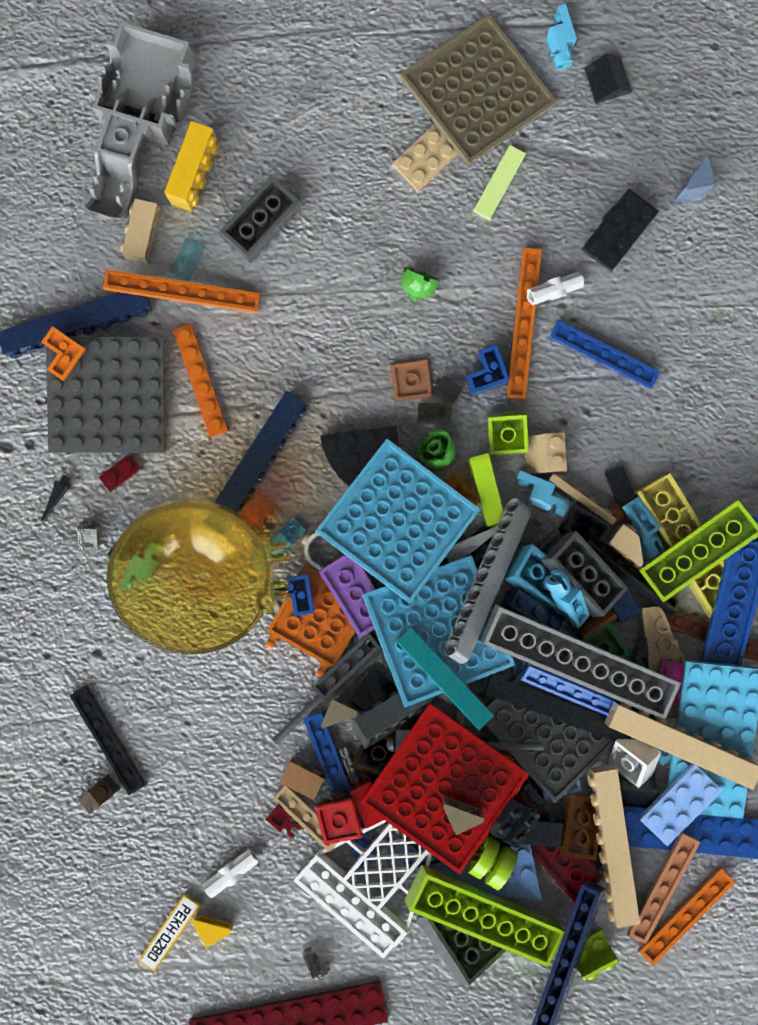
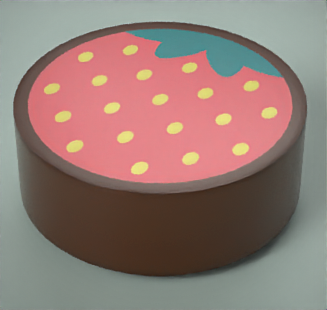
M613 503L608 507L614 513L613 517L616 518V521L622 522L626 518L625 511L618 504Z

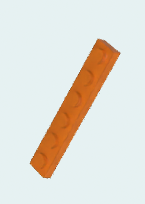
M189 324L174 329L173 332L209 437L212 438L229 432L192 325Z
M718 867L650 936L646 944L643 943L637 950L654 966L736 882L721 867Z

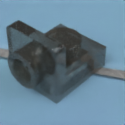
M93 520L80 522L76 529L79 550H99L98 528L100 522H94Z
M311 947L303 951V958L312 978L316 976L321 978L328 974L331 966L329 961L320 964L317 952L313 953Z

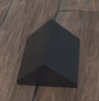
M605 54L584 68L595 104L632 92L621 57Z
M575 504L568 510L558 530L561 534L577 531L585 540L590 532L600 538L609 527V524Z
M655 770L653 775L640 788H637L618 773L624 806L648 808L655 801L658 793Z

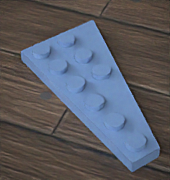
M522 844L518 848L506 845L518 853V859L511 876L499 890L485 883V875L478 879L468 873V863L460 874L440 860L430 862L429 868L497 896L542 900L530 845ZM426 863L419 864V865L415 868L416 875H417V873H418V871H419L421 865H424V866H425Z

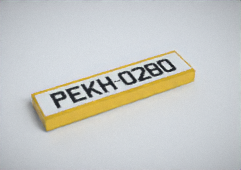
M184 893L139 960L155 971L201 904Z

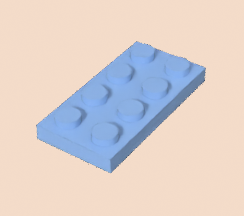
M691 764L638 818L668 846L723 790L697 765Z

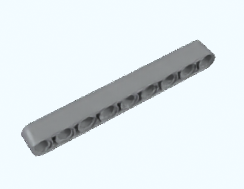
M518 498L511 499L503 511L445 645V655L460 664L466 663L472 654L530 518L531 509Z

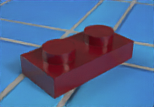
M128 454L100 475L99 478L109 492L112 493L142 469L134 458Z

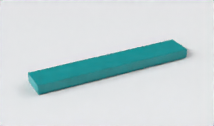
M411 627L396 640L398 645L478 730L494 716Z

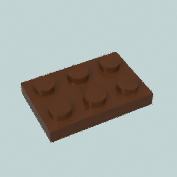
M571 794L565 795L560 855L597 860L598 842L596 833H598V825L596 826L593 814L596 811L595 806L591 803V798Z

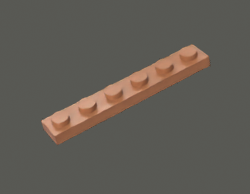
M684 832L679 834L638 911L640 924L630 926L627 931L628 936L644 944L648 942L701 843L699 839Z

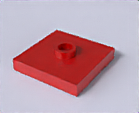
M354 797L315 806L324 845L358 839L364 836Z

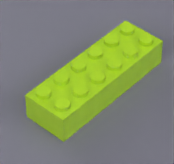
M737 500L639 571L662 602H665L757 538L758 524L741 502Z

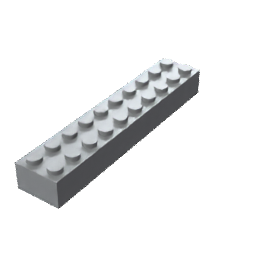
M495 604L480 638L484 645L664 720L681 685L680 682L669 676Z

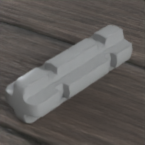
M344 746L340 748L339 753L343 757L342 761L346 773L349 775L350 784L360 782L359 774L356 773L357 770L350 768L353 757L350 756L349 747Z

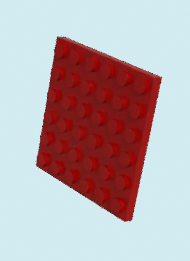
M429 703L360 803L460 874L488 835L492 825L509 801L514 798L530 774ZM444 795L483 809V823L456 835L443 808Z

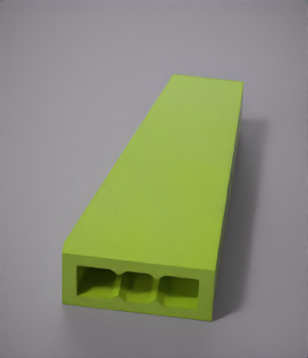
M489 453L469 458L467 465L486 527L490 526L493 528L498 525L503 514V508Z

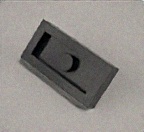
M529 775L520 789L523 793H527L531 803H535L541 809L547 806L541 788Z

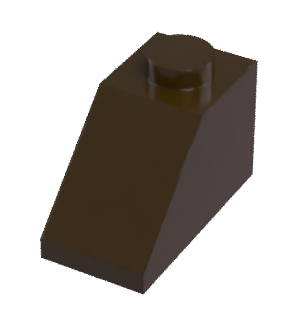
M108 774L83 794L78 801L90 815L118 792L120 788Z

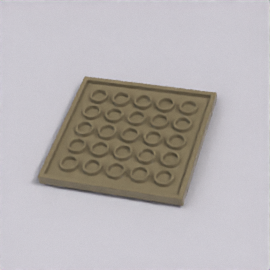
M489 14L400 73L399 76L468 166L557 103V100Z

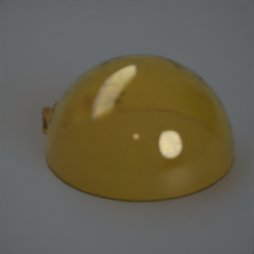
M194 498L167 501L139 515L127 526L117 540L110 555L107 568L109 598L122 623L130 632L145 643L157 649L176 654L194 655L214 652L232 645L243 638L258 623L264 613L275 612L274 600L288 599L290 597L288 591H273V589L288 587L289 581L285 579L273 580L272 563L284 562L288 560V556L286 554H271V551L284 550L287 548V543L270 542V531L256 532L251 524L241 515L222 504Z

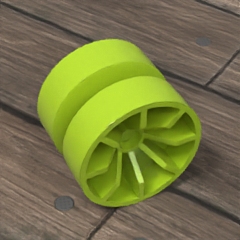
M487 835L470 859L467 872L478 879L485 875V883L499 890L511 876L518 859V853L506 845L499 850L500 842Z

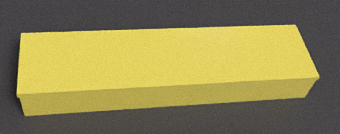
M671 473L662 475L634 492L636 498H641L661 527L656 533L667 550L702 526ZM724 561L689 584L690 589L709 620L711 619L722 576Z

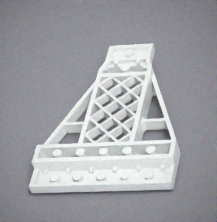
M383 820V821H381V822H379V823H377V824H375V825H373V826H371V827H369V828H367V829H366V827L364 826V827H362V831H363V833H365V832H367V831H369V830H371V829H373V828H375V827H377V826H379V825L385 823L386 821ZM389 823L367 848H362L354 840L337 843L334 848L347 842L360 854V857L349 870H342L324 854L328 851L323 847L317 851L294 879L295 883L382 958L393 947H396L407 934L414 912L410 911L407 922H403L386 908L384 904L398 888L407 894L410 888L403 882L426 855L427 861L425 866L429 867L432 854L425 849L422 850L420 845H418L419 852L408 853V844H414L415 842L407 839V836L404 834V839L393 840L392 831L397 829ZM389 831L390 840L381 841ZM404 844L405 853L395 854L394 845ZM380 845H390L391 854H381ZM377 846V855H369ZM416 857L411 864H409V858ZM395 858H406L407 867H396ZM378 859L379 868L368 869V860ZM381 859H392L393 868H382ZM364 861L365 869L356 870ZM396 872H403L402 875L397 879ZM379 873L380 882L370 883L369 874ZM383 873H393L394 881L384 882ZM355 874H366V883H357ZM381 887L382 896L371 895L370 888ZM384 887H390V889L385 893Z

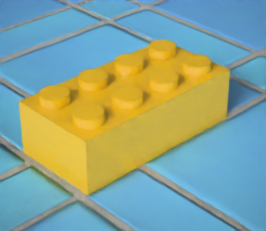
M193 121L190 122L164 191L171 205L190 212L193 211L194 207L198 206L200 200L198 195L200 190H203L205 187L207 172H210L212 169L213 155H216L219 150V144L213 128Z

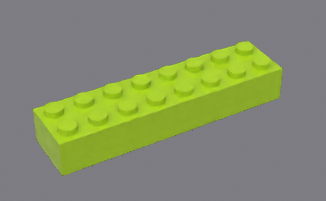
M421 865L404 900L408 910L546 967H549L565 933V930L557 920L424 865Z

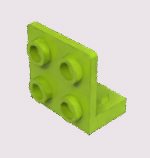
M601 928L590 933L578 965V970L584 981L596 978L598 973L604 970L613 969L619 962Z

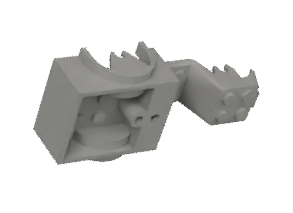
M120 22L114 42L106 40L105 44L109 50L110 64L101 65L102 75H98L99 93L89 91V96L94 101L92 109L101 122L103 129L94 155L97 175H94L95 184L94 187H90L92 196L85 208L87 211L97 213L100 217L113 221L114 219H126L129 216V208L133 203L138 188L135 160L142 139L145 138L169 146L174 127L179 126L183 121L190 102L193 82L192 72L196 63L189 42L124 22Z

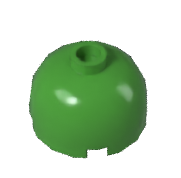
M404 267L401 276L403 290L408 293V298L416 301L419 298L426 299L431 297L440 282L438 278L422 271L414 272V269L410 267Z
M431 431L428 433V437L420 440L417 446V455L429 468L442 469L450 465L454 460L456 445L453 438L446 431Z

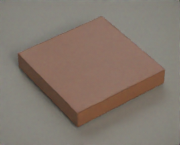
M428 359L390 364L395 403L433 397Z

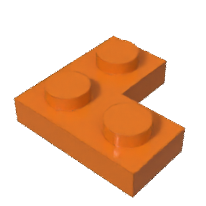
M53 326L41 342L57 353L47 370L62 381H66L87 350Z

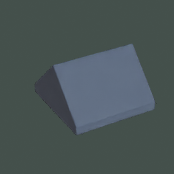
M705 157L675 201L682 202L704 198L714 187L715 182L710 158Z

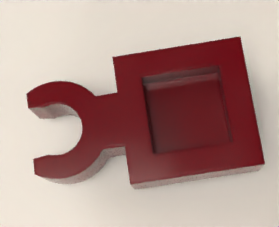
M279 804L266 818V821L279 832L285 828L290 838L295 837V834L291 832V828L296 827L299 831L302 828L298 822L291 821L292 817Z

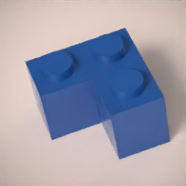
M497 344L479 350L477 358L482 370L469 374L465 378L471 397L506 385L510 381Z
M309 574L269 581L272 600L292 598L294 617L315 613Z

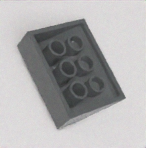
M421 915L416 917L459 985L470 986L507 951Z

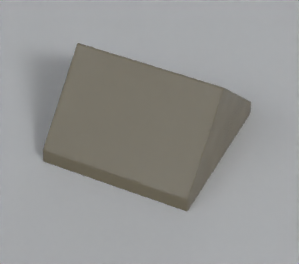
M341 698L332 699L321 727L324 729L355 717L363 710Z
M444 795L443 808L456 835L483 823V809Z

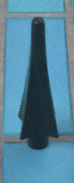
M63 475L61 480H55L50 499L41 518L42 523L46 521L53 508L71 487L68 485L70 477Z

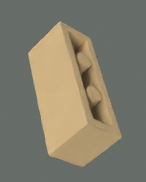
M134 199V203L130 205V220L125 226L126 238L121 243V252L126 259L148 263L160 213L157 203Z

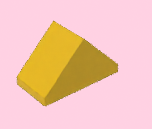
M196 914L192 923L206 948L229 935L234 925Z

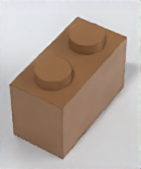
M291 758L279 783L314 800L325 780V775H323V771L319 768H310L306 766V762L303 760Z

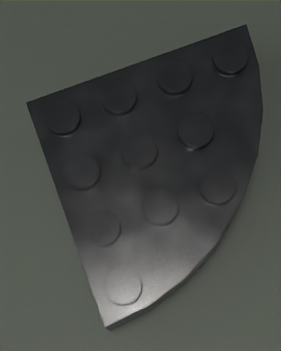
M397 426L320 436L323 451L330 466L339 479L348 487H350L386 439L399 447Z

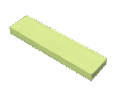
M509 145L473 212L488 220L491 219L526 153Z

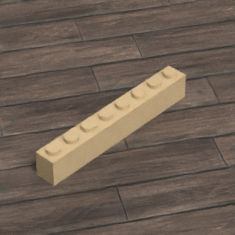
M615 701L613 702L604 722L608 727L754 790L758 781V761L749 756H746V758L740 757V753L731 748L724 750L721 748V744L713 740L708 743L703 740V736L693 732L692 735L685 733V728L676 724L674 727L667 725V720L659 717L653 719L649 717L650 713L640 709L637 712L631 709V705L624 702L620 704Z
M612 764L589 768L588 783L593 791L590 798L596 811L593 814L595 825H598L596 838L598 844L601 845L599 858L601 864L604 865L602 878L607 886L605 898L610 906V909L607 910L610 922L614 923L616 928L639 925L640 919L618 769Z

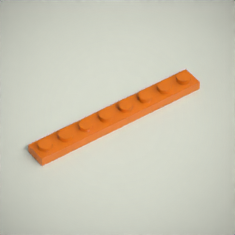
M522 249L508 374L510 381L507 384L506 398L526 399L536 305H532L527 299V290L538 286L541 249Z
M105 269L103 290L258 313L260 293L109 269Z

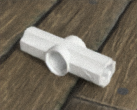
M579 272L553 278L544 282V284L528 289L527 299L532 305H536L549 299L551 301L560 298L569 292L583 288L584 278Z
M248 848L234 860L231 859L225 863L216 874L202 884L205 893L213 898L227 886L230 887L238 882L244 873L259 863L255 852Z

